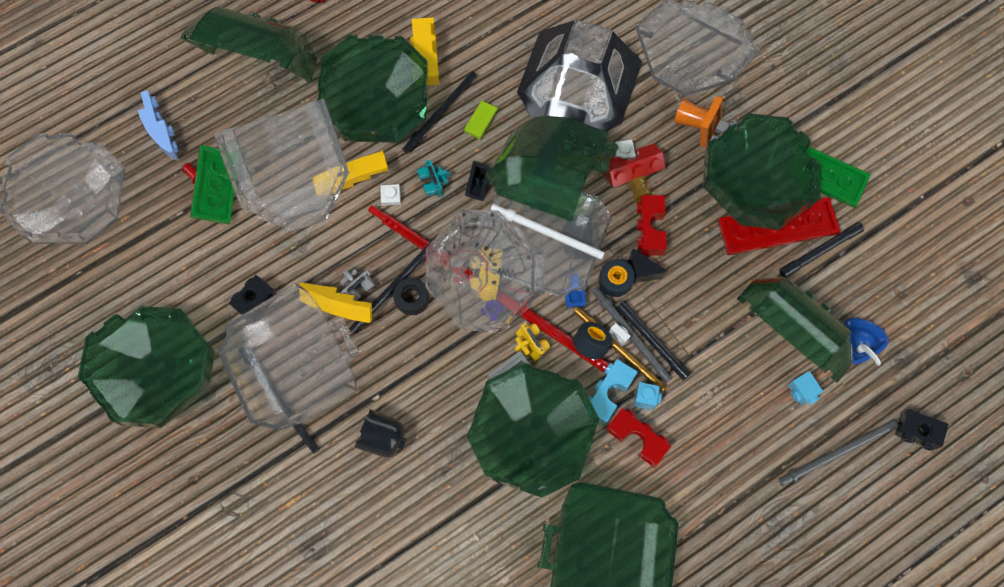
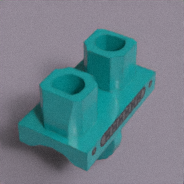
M431 160L425 161L426 166L417 169L421 181L428 178L432 181L423 185L426 196L437 194L438 198L442 197L440 181H442L443 185L448 184L447 179L451 174L449 170H443L441 166L436 168L438 172L436 173Z

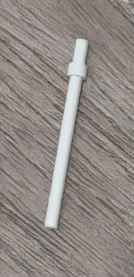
M493 204L490 211L503 216L509 222H517L602 260L605 252L516 214L515 210L510 208L507 210L496 204Z

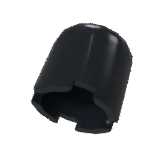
M370 409L360 430L361 436L359 441H356L355 448L384 458L393 457L399 449L403 450L407 438H404V426L401 422Z

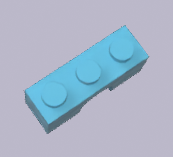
M618 359L614 364L610 362L604 372L607 374L604 381L600 379L594 388L597 391L595 396H589L584 404V407L587 408L585 414L605 426L617 407L616 404L608 399L607 391L612 388H618L626 392L638 371Z

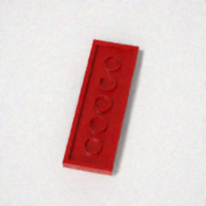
M830 197L718 219L727 256L838 235L841 232Z

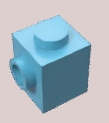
M810 371L788 384L792 391L793 399L799 402L800 405L806 402L811 405L820 399L818 395L823 392Z
M639 382L636 387L633 406L653 411L656 404L660 405L662 393H659L660 386Z

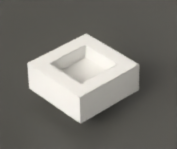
M632 140L614 142L615 157L619 156L624 160L636 157Z
M399 184L380 186L382 206L401 205Z
M615 323L609 330L610 335L620 345L624 346L628 342L630 335L623 326Z

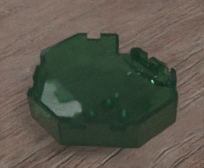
M349 35L321 57V73L318 80L319 94L316 100V107L320 117L344 141L398 143L426 120L429 82L428 61L403 36H395V39H384V36L368 35V38H358L357 35Z
M749 113L737 125L733 124L720 137L714 138L708 143L704 156L703 188L741 226L781 230L820 200V165L816 159L806 152L811 139L802 131L797 132L792 127L793 122L788 117Z
M141 306L125 319L120 315L114 314L103 323L104 326L97 332L92 331L85 337L78 378L86 385L96 402L102 406L108 418L116 424L162 428L209 391L215 350L182 309Z
M522 363L486 381L472 425L467 434V440L486 479L543 498L580 479L600 418L580 381L570 380L561 377L559 374L547 370L543 371L532 367V365Z

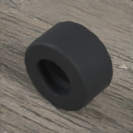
M414 277L405 278L395 286L393 298L398 310L403 314L409 316L418 315L428 306L429 292L425 283L420 279ZM410 290L417 291L419 294L418 300L414 303H407L404 300L406 292Z

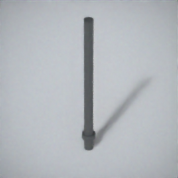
M893 420L795 471H789L788 475L778 479L782 487L791 482L796 483L802 476L898 428V424Z

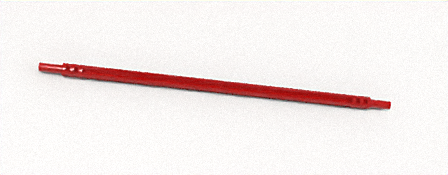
M373 205L368 208V211L382 220L384 225L421 250L430 242L390 214H385ZM435 247L436 249H433L429 254L478 287L480 275L448 255V253L439 247ZM498 288L496 296L498 302L529 323L536 324L548 336L601 372H605L610 364L604 358L595 360L581 355L575 349L571 336Z

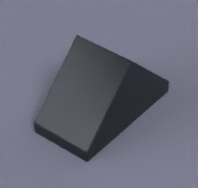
M473 161L465 196L480 201L484 200L492 179V166Z
M635 249L631 251L629 261L635 273L634 283L658 280L663 277L666 271L664 268Z

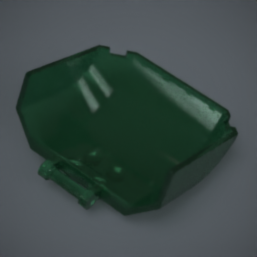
M214 7L192 22L184 30L180 38L211 55L215 54L217 47L270 63L271 59L278 61L281 68L288 70L309 83L312 82L318 60L306 36L295 28L280 24L277 20L269 17L263 19L255 13L248 15L224 7Z
M540 116L527 120L511 133L486 173L485 178L488 182L493 183L495 186L494 191L497 195L571 222L591 170L606 173L610 168L612 156L618 150V145L615 142L607 143L609 134L607 131L566 117Z
M788 278L755 279L738 296L737 302L739 304H744L746 301L751 304L749 309L823 372L826 373L830 370L831 373L827 378L837 383L853 363L851 330L831 314L832 310L824 303L819 305L814 301L816 297L808 290L804 292Z
M585 482L575 483L571 485L562 504L559 527L543 524L542 531H544L541 558L538 561L537 568L553 570L550 587H672L679 523L675 517L670 515L662 498ZM556 533L558 536L553 564L548 562L552 534Z

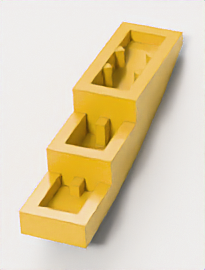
M381 151L328 170L314 177L313 181L317 196L354 187L353 183L371 179L370 175L389 170L384 153Z
M299 282V300L336 316L371 323L372 303L355 301V295L338 293V289L335 287Z

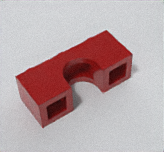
M650 144L637 149V157L634 159L624 160L618 156L604 161L602 166L605 179L614 188L665 169L663 152L655 144Z
M642 195L640 202L636 204V212L640 213V219H637V231H640V237L637 239V248L641 249V254L644 256H664L667 250L666 231L655 230L650 222L663 220L665 215V195Z
M621 408L606 428V431L621 443L628 435L634 434L639 436L643 441V449L638 456L653 468L659 464L672 447L668 444L667 438L660 434L656 435L649 424L638 421L636 415L629 409L624 410Z

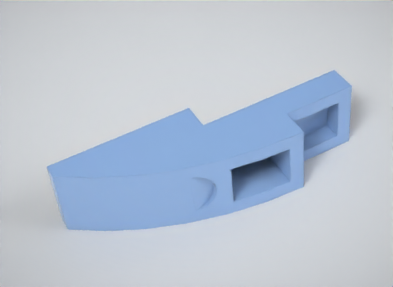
M148 90L140 92L145 108L138 110L145 129L163 152L172 159L178 160L177 152H179L176 141H173L172 136H175L174 130L171 125L168 126L165 120L162 119L160 112H157L156 107H159L156 97H152Z

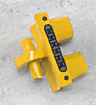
M524 323L516 332L518 337L515 340L518 345L515 347V351L517 353L523 351L525 356L530 355L532 360L536 362L550 348V345L545 339L537 341L535 336L540 331L536 324L527 325Z

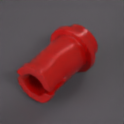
M186 163L182 167V172L195 184L197 169L191 163Z

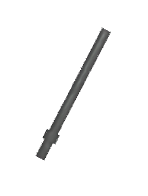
M598 287L594 288L591 292L599 300L603 310H607L617 324L623 326L628 331L630 340L664 382H669L672 377L614 308V303L609 297L606 298Z

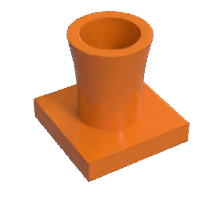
M716 96L709 110L683 99L676 113L675 124L700 129V146L707 148L712 135L722 119L723 98Z

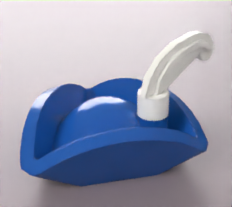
M846 319L844 326L851 363L859 364L872 358L875 364L880 366L881 362L877 354L883 351L889 343L888 336L884 330L864 319Z

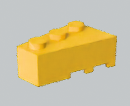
M434 17L412 19L413 36L410 37L411 48H414V52H411L412 64L415 63L416 68H412L413 80L417 79L418 86L440 85Z

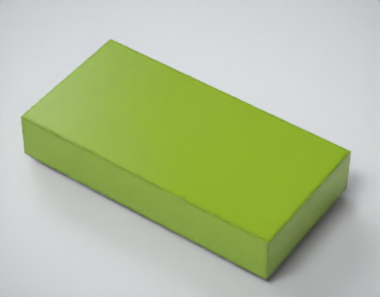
M481 100L466 125L464 133L481 140L496 115L498 108Z

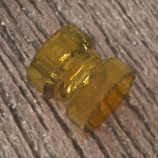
M643 176L637 177L627 184L629 190L634 193L632 197L635 202H640L642 195H652L650 188L646 186L647 181Z

